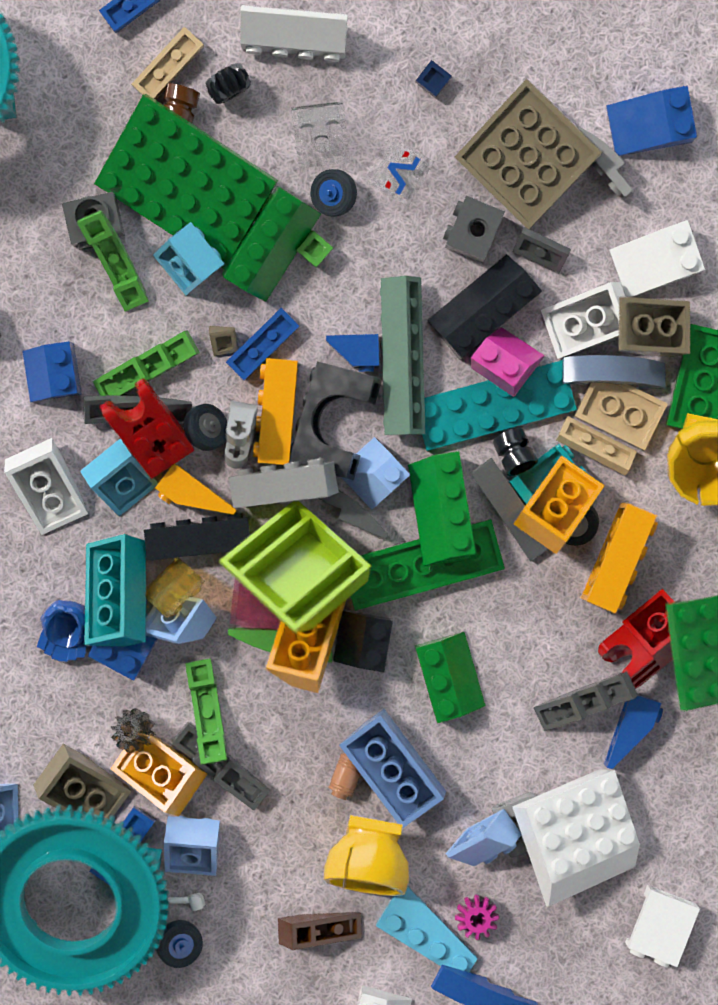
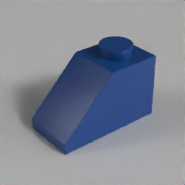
M378 334L326 335L327 344L353 368H358V372H374V367H379Z

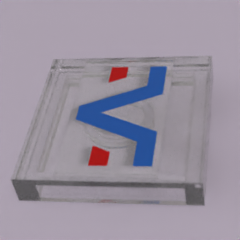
M389 136L364 182L409 208L435 161Z

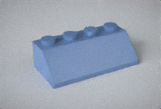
M382 709L363 723L339 744L398 824H402V829L444 799L446 790L385 709Z

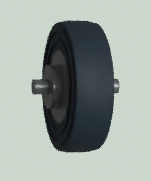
M200 404L186 414L184 418V432L194 447L202 451H211L219 448L226 442L227 419L216 406Z

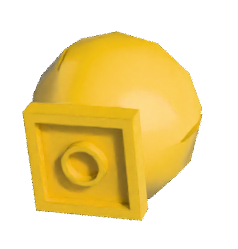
M687 413L683 429L678 432L668 450L667 475L679 495L697 505L699 503L697 489H699L701 506L718 505V419Z
M350 815L346 835L329 851L324 865V880L333 886L361 893L382 896L405 895L409 882V863L398 844L402 824Z

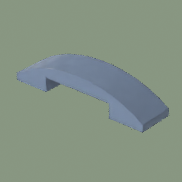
M587 355L564 357L563 384L589 385L591 382L639 385V388L665 389V363L628 356Z

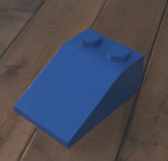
M688 85L661 90L606 105L613 147L618 156L688 144L697 138Z
M146 595V617L157 602V600ZM146 635V642L130 646H93L88 657L134 681L139 676L158 639Z

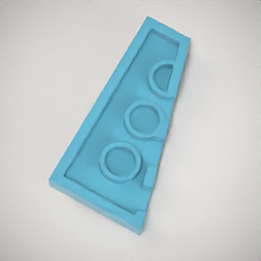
M408 885L405 895L392 897L376 923V927L439 966L445 965L470 972L477 960V956Z

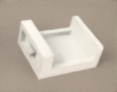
M647 885L644 892L646 898L631 937L630 939L627 938L625 943L630 949V953L635 956L644 958L647 955L655 958L654 962L661 966L669 967V965L678 967L700 908L696 903Z

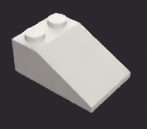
M688 220L609 250L626 297L645 293L705 270Z
M621 282L607 283L541 310L557 359L619 339V297H626Z
M52 438L5 459L4 473L41 535L88 514V510L68 466Z

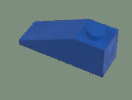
M640 694L634 699L624 702L604 762L607 768L613 769L654 728L655 722H660L663 708H660L662 703Z

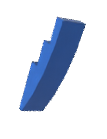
M445 965L440 967L431 985L433 990L463 1005H538L536 1001L514 995L509 988L489 983L484 976Z

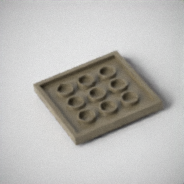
M526 79L456 154L455 158L526 228L531 229L603 152L532 82Z

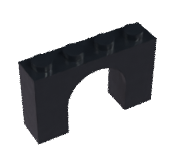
M317 361L316 366L312 368L310 373L311 384L309 391L305 393L302 405L304 409L302 416L296 422L295 430L297 434L295 441L291 443L289 462L300 461V465L303 466L308 465V460L323 458L324 463L334 461L336 476L354 480L361 455L330 446L321 435L319 427L320 417L328 404L340 398H350L375 405L382 380L372 375Z

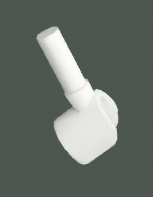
M201 893L185 897H168L169 904L190 903L192 911L200 910L206 905Z

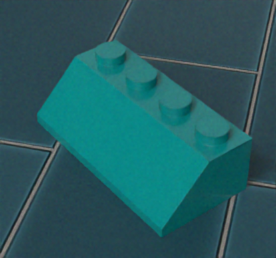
M122 534L87 543L85 645L130 646L146 642L145 540Z

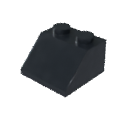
M343 611L338 627L333 662L360 669L385 672L393 619Z

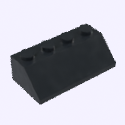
M506 254L427 321L457 358L461 360L536 298L542 290L530 275Z

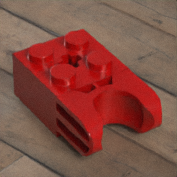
M142 378L135 383L140 396V402L135 408L122 410L112 401H107L100 407L106 421L152 479L194 452L195 449L187 439L183 427L166 404L160 399L148 381Z
M663 589L623 620V625L608 636L598 647L599 655L607 662L612 663L621 657L632 656L630 663L623 669L622 673L628 672L635 689L643 685L673 660L666 604L675 602Z

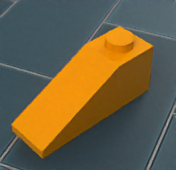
M177 463L170 467L155 487L160 491L157 496L169 505L173 501L175 504L228 514H236L238 511Z

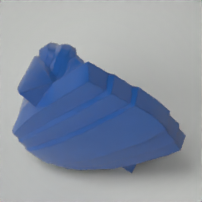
M57 600L53 602L40 618L43 630L37 647L43 650L44 654L51 656L52 659L58 662L76 661L77 658H85V606L74 601Z

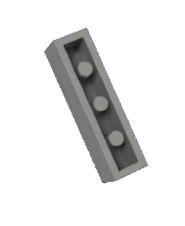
M323 458L308 460V465L300 466V461L285 463L284 468L277 469L276 465L260 467L261 471L253 472V468L237 470L238 475L228 477L233 508L328 497L339 493L334 461L324 463Z

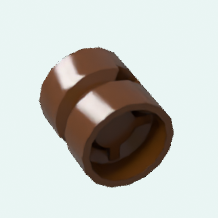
M169 83L164 96L167 104L164 106L193 124L195 115L191 111L197 108L200 93L183 85Z

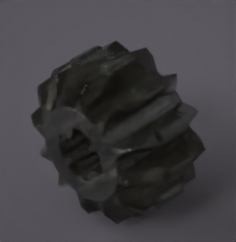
M132 708L131 711L123 710L122 717H115L118 723L111 726L112 730L116 731L111 738L117 742L116 746L119 749H125L128 753H134L135 751L144 752V744L152 745L149 738L156 735L154 731H151L156 724L154 721L149 720L150 715L148 713Z

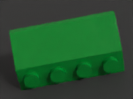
M277 185L223 271V278L251 295L267 302L297 254V249L305 241L321 213Z
M459 451L432 455L409 464L408 469L424 567L476 559Z

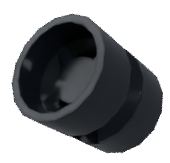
M523 428L510 429L493 440L498 456L504 457L501 462L508 476L524 473L538 463L532 447H527L529 440Z

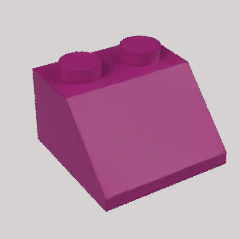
M501 327L489 335L471 357V369L514 397L542 361L544 355Z

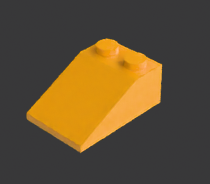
M561 455L513 525L557 554L605 485Z
M139 726L111 767L112 771L162 811L178 817L208 774L190 759L141 726Z

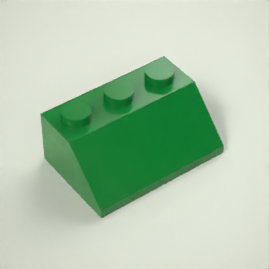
M464 631L415 645L437 724L462 717L486 706Z

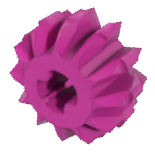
M478 894L474 895V902L472 903L468 897H465L464 901L467 906L458 904L457 909L461 913L455 915V920L460 922L457 925L458 930H465V937L467 938L474 933L475 939L480 940V933L482 932L488 938L490 936L488 928L491 930L497 929V925L492 922L499 920V914L493 913L497 909L496 905H488V897H484L480 902ZM481 913L482 920L477 919L473 922L472 915L477 916Z

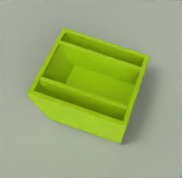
M298 500L292 501L220 560V564L294 633L313 629L368 581L371 568L370 564Z

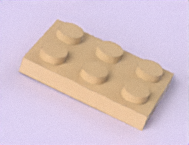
M590 382L574 417L645 451L668 404L628 384Z

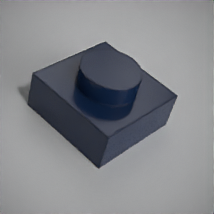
M431 60L415 80V83L436 99L451 80L452 75Z

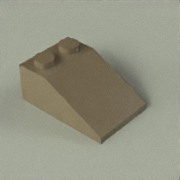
M619 297V350L663 357L690 354V301Z
M62 744L33 784L38 799L55 808L61 806L62 810L66 811L68 806H72L73 811H78L81 806L83 811L87 813L90 809H94L95 815H99L101 811L104 812V818L106 819L116 814L132 792L129 787L88 757L65 744Z

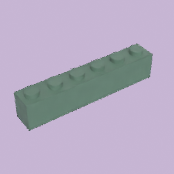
M397 276L381 278L384 434H425L421 277Z

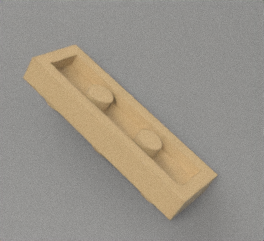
M183 27L136 78L132 86L141 95L147 94L156 100L167 88V85L204 48V44L187 28Z
M569 416L565 419L556 441L623 475L629 472L637 451Z

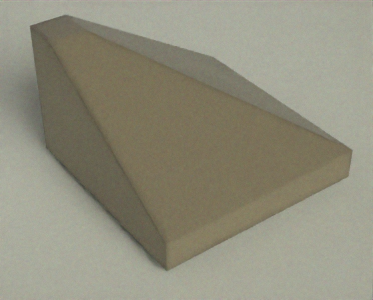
M209 326L214 357L232 354L239 349L235 327Z

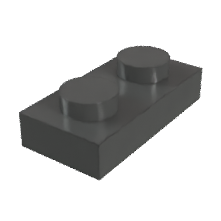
M524 227L512 252L560 273L571 249Z

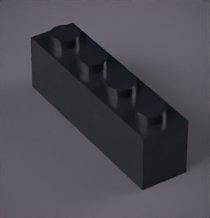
M243 513L227 515L228 520L217 521V516L201 518L202 523L192 524L191 519L176 521V526L166 527L165 522L151 523L150 529L144 530L147 561L231 552L251 535L249 518H243Z

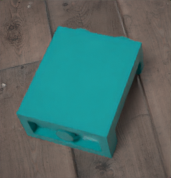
M556 444L538 458V463L533 468L516 475L508 481L525 505L530 501L561 455L575 465L572 461L575 456L566 445L562 447L560 444ZM582 466L579 467L587 473V471Z

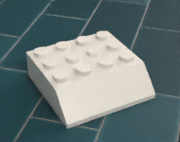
M600 769L513 806L547 907L636 866L640 843L615 770Z

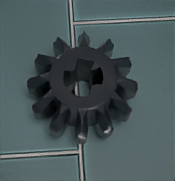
M236 63L212 75L205 84L211 99L213 98L216 104H221L245 92L250 87L251 81L246 69L240 63Z

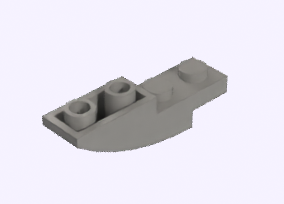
M576 126L603 152L592 164L601 176L605 173L611 179L608 185L617 196L622 193L624 197H627L633 192V189L617 171L625 165V162L605 142L585 129Z

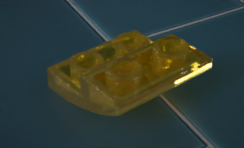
M176 558L146 587V600L168 619L182 609V604L189 597L195 596L201 590V585L205 581L180 558Z

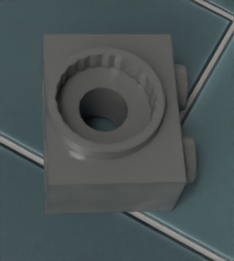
M113 192L87 196L62 203L70 243L74 247H79V250L93 248L92 244H88L77 224L78 220L87 217L92 211H102L119 237L125 236L118 202Z
M466 196L464 202L458 201L453 215L457 219L454 226L448 225L443 237L447 241L445 248L484 263L505 211ZM476 224L482 226L484 235L481 237L473 236L470 232V227Z

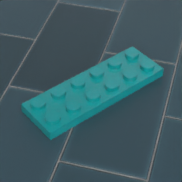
M563 360L536 367L514 397L489 380L425 397V434H422L426 451L577 410L570 384H563Z

